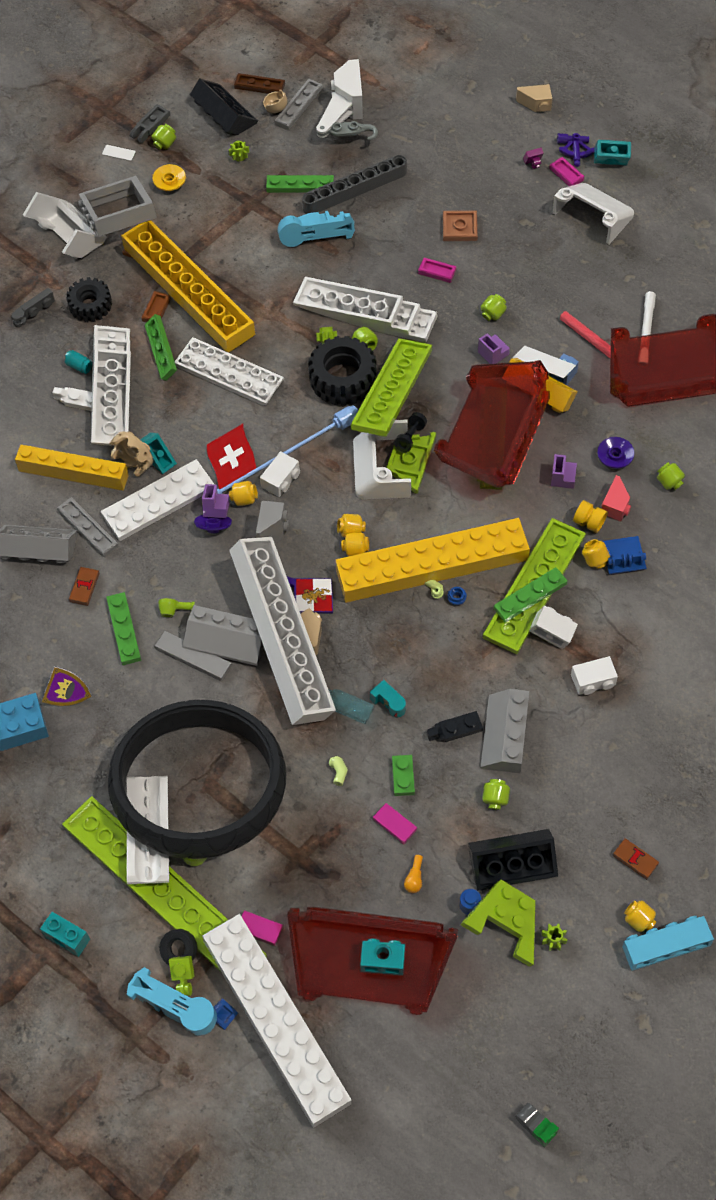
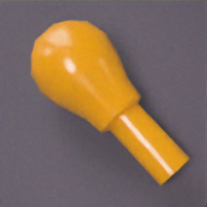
M415 855L413 867L404 881V888L409 893H417L422 887L420 869L423 856Z

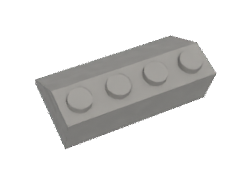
M3 525L0 528V558L10 559L12 557H19V560H30V558H33L40 562L56 560L57 563H66L73 557L77 530Z
M196 605L193 606L187 621L183 648L246 664L258 665L264 646L253 618Z
M507 689L489 695L480 769L521 773L529 691Z

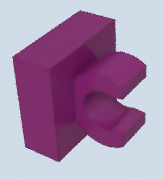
M542 147L526 151L523 157L524 163H531L533 169L539 168L544 154Z

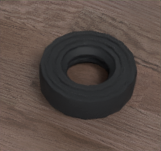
M175 929L164 935L159 948L160 955L166 964L169 965L170 958L178 957L172 952V944L176 940H181L185 945V952L180 957L192 956V961L194 960L197 953V942L189 931Z

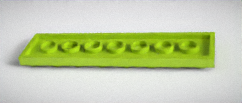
M398 338L351 423V430L387 437L432 352L431 344Z
M552 518L505 598L555 567L564 575L582 544L586 533ZM551 595L506 623L496 612L483 634V639L518 654L530 634L529 629L536 613L543 606H546Z

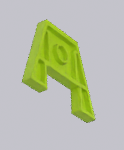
M499 880L460 925L479 935L482 933L486 919L519 938L513 957L529 967L534 965L536 900L505 881Z

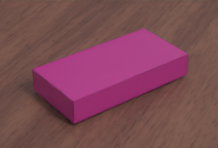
M563 157L550 164L549 169L568 186L584 181V175Z
M423 258L418 274L451 283L456 272V266Z
M387 803L373 816V820L402 844H405L417 831V827Z
M244 910L241 917L253 937L275 946L283 925Z

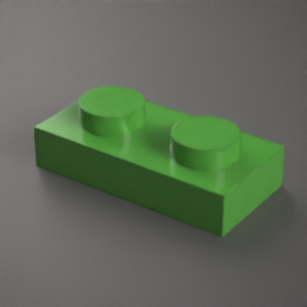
M412 755L392 756L394 796L415 795Z

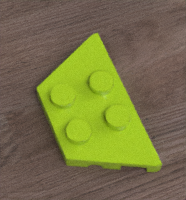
M430 432V435L421 437L420 434L413 435L411 438L413 447L409 452H401L394 445L387 468L392 472V476L396 479H411V491L418 494L436 439V432Z

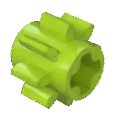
M235 141L233 144H230L231 149H228L229 156H232L233 160L241 162L248 158V153H250L249 146H246L245 142Z
M333 326L319 328L320 332L316 333L317 342L321 341L322 344L325 340L329 338L331 340L337 336V331H333Z
M548 924V931L542 930L541 935L546 937L542 940V945L547 944L549 951L552 948H557L560 951L561 943H567V939L563 937L566 935L567 930L562 931L560 924H557V926ZM553 935H557L555 940L551 939Z

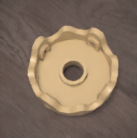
M130 431L119 432L109 443L112 446L115 445L111 452V458H121L127 468L136 467L134 474L137 477L144 473L153 463L150 447Z

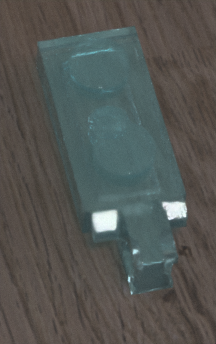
M328 689L336 712L366 724L374 709L373 704L341 690L334 689L332 691Z

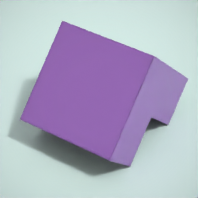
M487 333L479 338L478 353L490 365H495L509 355L510 348L497 335L491 337Z
M555 454L551 486L574 489L577 463L566 462V455Z
M205 484L202 496L203 517L226 518L230 504L229 494H218L217 485Z

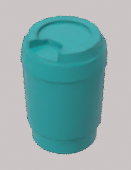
M74 350L66 353L64 363L67 366L85 374L91 370L93 362L89 358Z

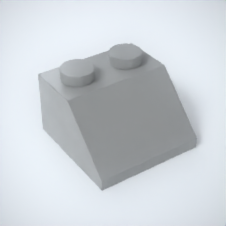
M261 502L256 538L272 537L274 544L284 538L285 531L289 529V520H287L288 510H285L284 503Z

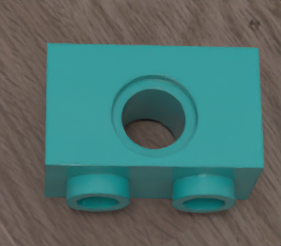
M597 140L594 147V163L627 165L631 158V142Z
M54 912L50 913L40 928L45 938L77 957L81 955L90 941L85 930Z
M368 939L362 942L361 972L403 975L405 944H401L400 941L391 940L389 943L380 942L378 939ZM385 952L389 957L387 959H380L378 954Z

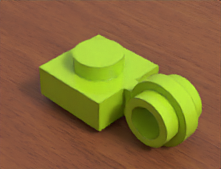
M192 956L170 958L172 981L180 980V984L176 985V990L186 996H191L192 985L187 983V979L195 977Z

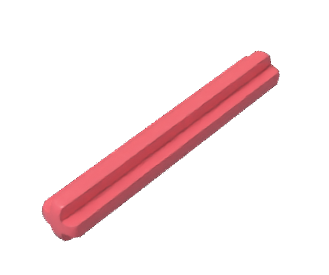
M567 311L560 315L561 321L607 357L612 358L616 354L615 348Z

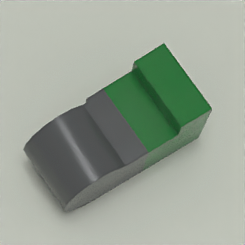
M526 1103L515 1116L518 1122L544 1148L559 1131V1127L553 1122L551 1123L543 1114H540L530 1103Z

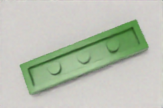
M267 175L266 190L267 193H307L333 182L334 175Z
M154 314L145 324V328L160 378L167 381L177 371L161 316Z
M555 567L495 604L494 610L506 623L567 585L568 581Z
M125 592L106 596L122 665L141 661Z

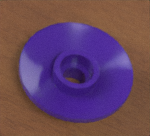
M609 437L599 444L597 455L605 466L620 469L628 466L633 461L634 448L624 438Z
M200 515L195 518L194 524L200 529L207 530L208 533H218L219 530L230 527L232 520L228 516L226 518H215Z

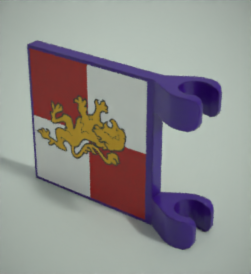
M287 576L290 587H294V598L300 614L308 608L318 614H333L332 578H291Z

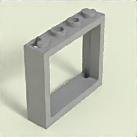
M137 176L79 194L80 200L78 204L80 209L83 211L84 217H86L92 231H96L98 237L157 218L153 202ZM135 194L140 202V205L99 218L92 208Z

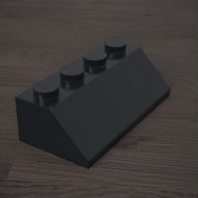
M201 78L198 79L190 96L194 98V102L204 108L203 111L213 117L215 123L223 127V131L228 134L239 135L258 123V120L222 85Z
M549 829L468 843L470 862L477 891L490 889L499 880L513 885L558 877L555 843Z

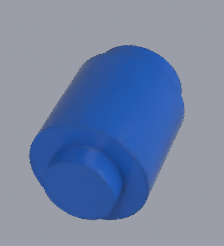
M467 889L462 892L460 896V909L464 914L469 915L481 901L480 893L474 889Z

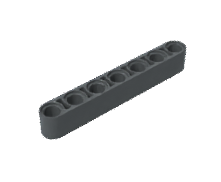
M403 155L393 156L305 193L302 197L304 213L321 212L404 177L407 173L406 157Z

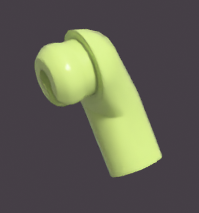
M436 580L425 582V585L431 588V595L434 598L439 599L443 596L442 584Z
M335 756L329 760V766L336 770L333 783L343 786L348 769L343 759Z

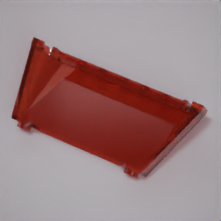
M716 314L701 316L697 320L696 328L630 337V333L625 327L611 328L610 394L620 399L627 407L716 394Z
M542 361L472 365L466 376L471 391L448 442L445 439H440L434 447V452L441 462L494 487L514 484L550 399V391H546V380L549 379L548 371Z
M307 907V911L301 912L299 908H290L287 915L298 996H303V999L314 1001L322 995L405 1005V1008L415 1015H421L422 1012L427 1013L458 935V929L453 927L449 928V930L443 929L444 924L438 922L321 907ZM368 939H378L380 942L389 943L391 940L400 941L401 944H405L403 975L361 972L362 942ZM385 952L378 954L380 959H387L389 957Z

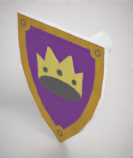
M54 666L42 702L51 705L67 706L83 702L92 696L88 687L78 676L70 671Z

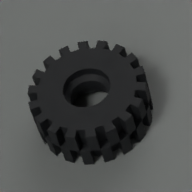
M87 277L85 281L83 278L79 279V283L75 281L73 283L74 287L70 286L66 294L69 310L73 317H77L79 321L84 319V322L88 323L89 320L96 322V318L99 320L103 319L102 315L107 316V311H110L112 306V299L107 284H104L102 280L98 282V278L91 280L90 277ZM90 298L96 299L92 303H83Z

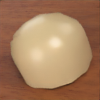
M282 90L269 93L263 101L265 109L275 114L282 112L287 106L286 94Z

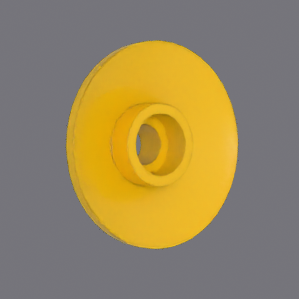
M167 164L156 169L152 179L158 189L173 191L185 183L186 174L181 167Z

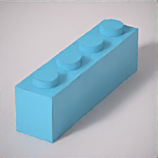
M691 916L683 923L672 922L666 925L664 929L658 930V928H653L644 935L638 936L635 934L627 937L622 948L631 971L711 946L714 938L705 917Z

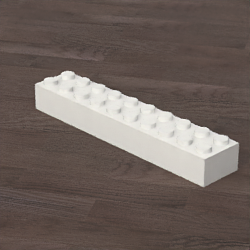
M273 538L239 539L229 551L291 724L323 721L334 713L336 709Z
M236 915L202 935L210 954L312 1127L318 1126L351 1105L350 1096L241 915Z

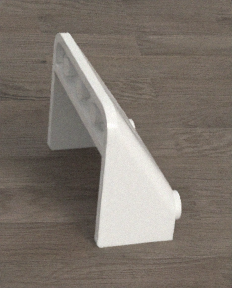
M586 183L562 188L554 196L553 214L555 215L573 197L604 212L602 222L604 226L608 227L607 244H610L634 217V210L631 207Z

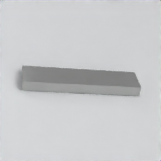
M308 79L275 119V125L290 130L323 89L322 84Z
M72 497L57 507L58 512L103 557L118 547V543Z
M164 631L156 643L155 649L220 681L224 679L232 666L231 662L216 655L183 648L184 640Z

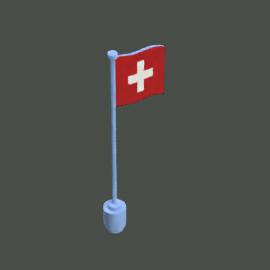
M354 405L343 408L333 415L334 419H332L333 423L283 453L289 454L334 426L344 430L351 425L358 409ZM244 424L207 444L208 458L217 477L218 494H222V492L231 488L234 483H239L267 467L275 459L273 458L256 468L253 451L245 436Z

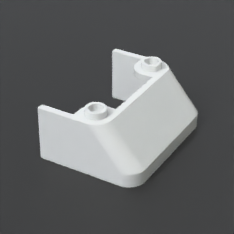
M36 192L23 213L24 217L37 220L41 228L54 230L67 243L62 253L70 255L75 259L83 258L101 246L107 238L106 235L98 237L96 231H92L86 217L71 203L63 199Z
M395 420L387 437L361 432L354 438L355 493L358 498L363 500L411 498V479H392V472L388 468L377 467L375 441L395 440L398 435L406 434L408 431L407 420Z

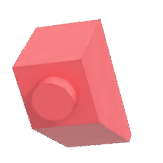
M616 475L601 509L608 512V517L618 521H622L624 515L628 516L631 505H629L630 496L620 476Z

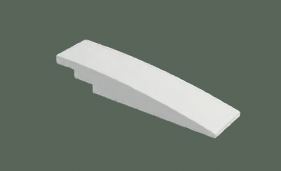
M310 277L304 278L293 301L295 306L359 327H368L370 330L424 343L427 342L437 318L436 311L421 309L420 304L403 301V296Z
M94 326L91 444L112 446L109 443L119 432H128L131 357L130 329Z

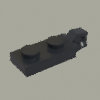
M477 711L436 723L435 727L427 729V737L429 741L440 739V741L449 742L482 732L483 726Z

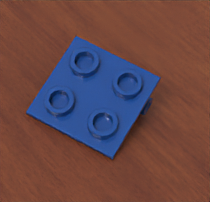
M638 536L603 541L610 554L606 562L609 574L647 569L645 564L646 553L642 552Z

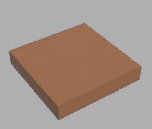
M443 211V241H477V211Z

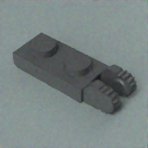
M156 104L136 123L137 125L130 132V137L134 139L138 136V141L143 143L170 116V111Z
M47 288L16 309L11 315L14 326L22 327V325L26 324L27 319L36 316L39 311L51 306L55 302L53 292Z

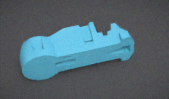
M325 211L323 214L314 212L300 217H284L279 222L277 232L283 245L295 247L307 240L343 235L346 236V239L352 238L355 231V222L350 213H344L343 211L337 217L330 216L328 211Z
M145 967L135 973L130 983H128L127 996L134 1000L137 997L142 1002H148L158 1012L161 1009L167 1017L182 1023L187 1031L201 1036L213 1030L217 1021V1013L211 1002L206 998H190L150 977L151 972Z

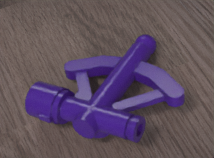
M563 133L557 134V144L568 143L565 147H559V152L568 157H573L575 167L580 166V158L594 154V148L584 144L586 142L589 143V136H580L578 133H574L572 136ZM573 144V151L568 150V148ZM579 144L587 151L580 152Z

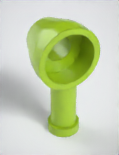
M170 598L159 599L158 602L161 616L166 618L173 617L176 609L192 611L195 602H178Z

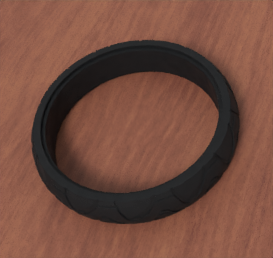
M214 700L181 701L166 705L140 719L127 732L128 734H125L110 762L108 793L112 808L120 823L132 837L143 845L162 854L178 858L202 859L215 857L234 851L258 836L273 820L281 805L286 787L287 774L284 756L279 743L271 731L249 712L234 705ZM190 726L220 727L233 731L254 744L264 756L270 770L266 790L255 807L230 825L198 833L169 830L143 817L133 807L125 793L128 771L137 755L149 743L173 730Z

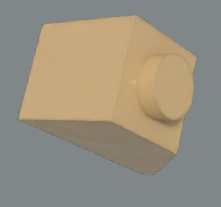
M550 85L517 87L516 101L534 112L551 111L552 95Z
M308 608L301 613V617L315 655H317L322 632V619L317 612L314 613Z

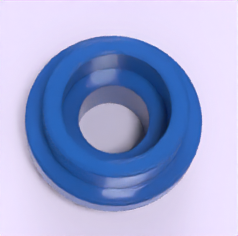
M453 587L449 590L447 598L451 604L461 605L466 601L467 594L463 588Z

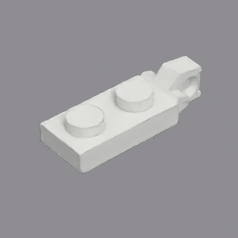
M54 387L52 392L54 399L60 400L65 406L92 411V392L65 387V389Z

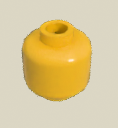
M250 481L234 483L232 490L229 491V497L237 506L250 505L258 498V491L256 485Z
M343 514L341 518H338L337 532L345 538L347 533L365 532L366 524L365 521H362L360 515Z
M361 532L347 533L345 540L341 541L342 551H346L348 557L369 552V538L365 537V534Z
M593 539L584 544L582 554L587 565L597 569L604 567L610 557L605 543Z
M633 901L624 912L626 915L625 921L637 932H642L645 929L648 931L656 924L654 920L656 916L655 910L644 901Z

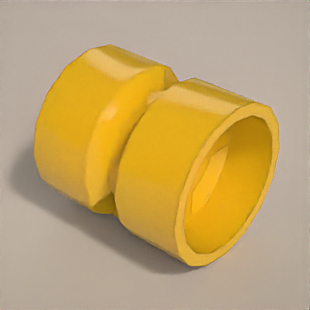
M583 500L576 510L573 522L582 527L587 525V529L598 533L606 520L608 512L599 507L593 508V504Z

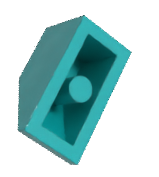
M150 432L140 439L150 447L153 457L152 465L161 474H164L177 464L158 433Z

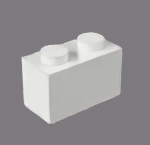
M280 451L261 475V488L280 497L283 492L289 489L292 480L299 476V461Z
M543 606L536 613L529 631L563 649L571 642L578 624L573 622L571 618L557 613L553 608Z
M610 656L572 666L571 677L578 695H589L596 690H608L616 685L618 676Z

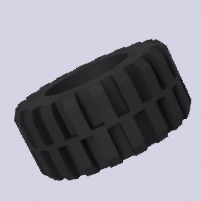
M336 336L334 339L330 340L329 338L325 340L323 344L320 343L316 346L308 361L311 388L318 397L321 396L323 401H330L334 405L339 403L341 406H346L347 403L352 405L357 403V400L362 401L366 398L377 378L376 356H374L373 350L370 347L368 348L365 342H360L357 338L351 339L350 336H344V338ZM342 364L353 366L358 370L347 377H337L328 372L332 367Z

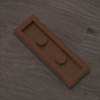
M238 73L234 83V89L266 94L279 92V90L283 91L285 86V80L241 73Z

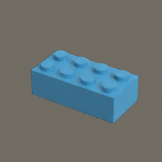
M36 693L0 703V751L49 737L41 704Z

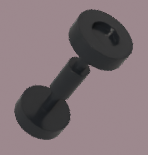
M419 412L412 413L408 420L410 428L406 434H400L396 437L394 445L399 451L409 452L413 447L412 436L416 430H423L427 425V419L423 414Z

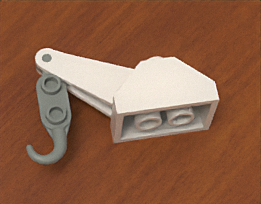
M359 59L348 60L334 72V80H331V89L335 90V92H332V99L316 127L317 136L320 138L327 137L329 134L336 137L355 136L363 131H372L373 135L368 137L367 140H373L378 135V130L375 126L360 124L356 121L344 122L348 117L353 120L363 119Z

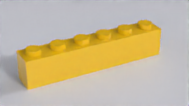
M20 444L15 458L20 472L124 491L129 477L125 463Z

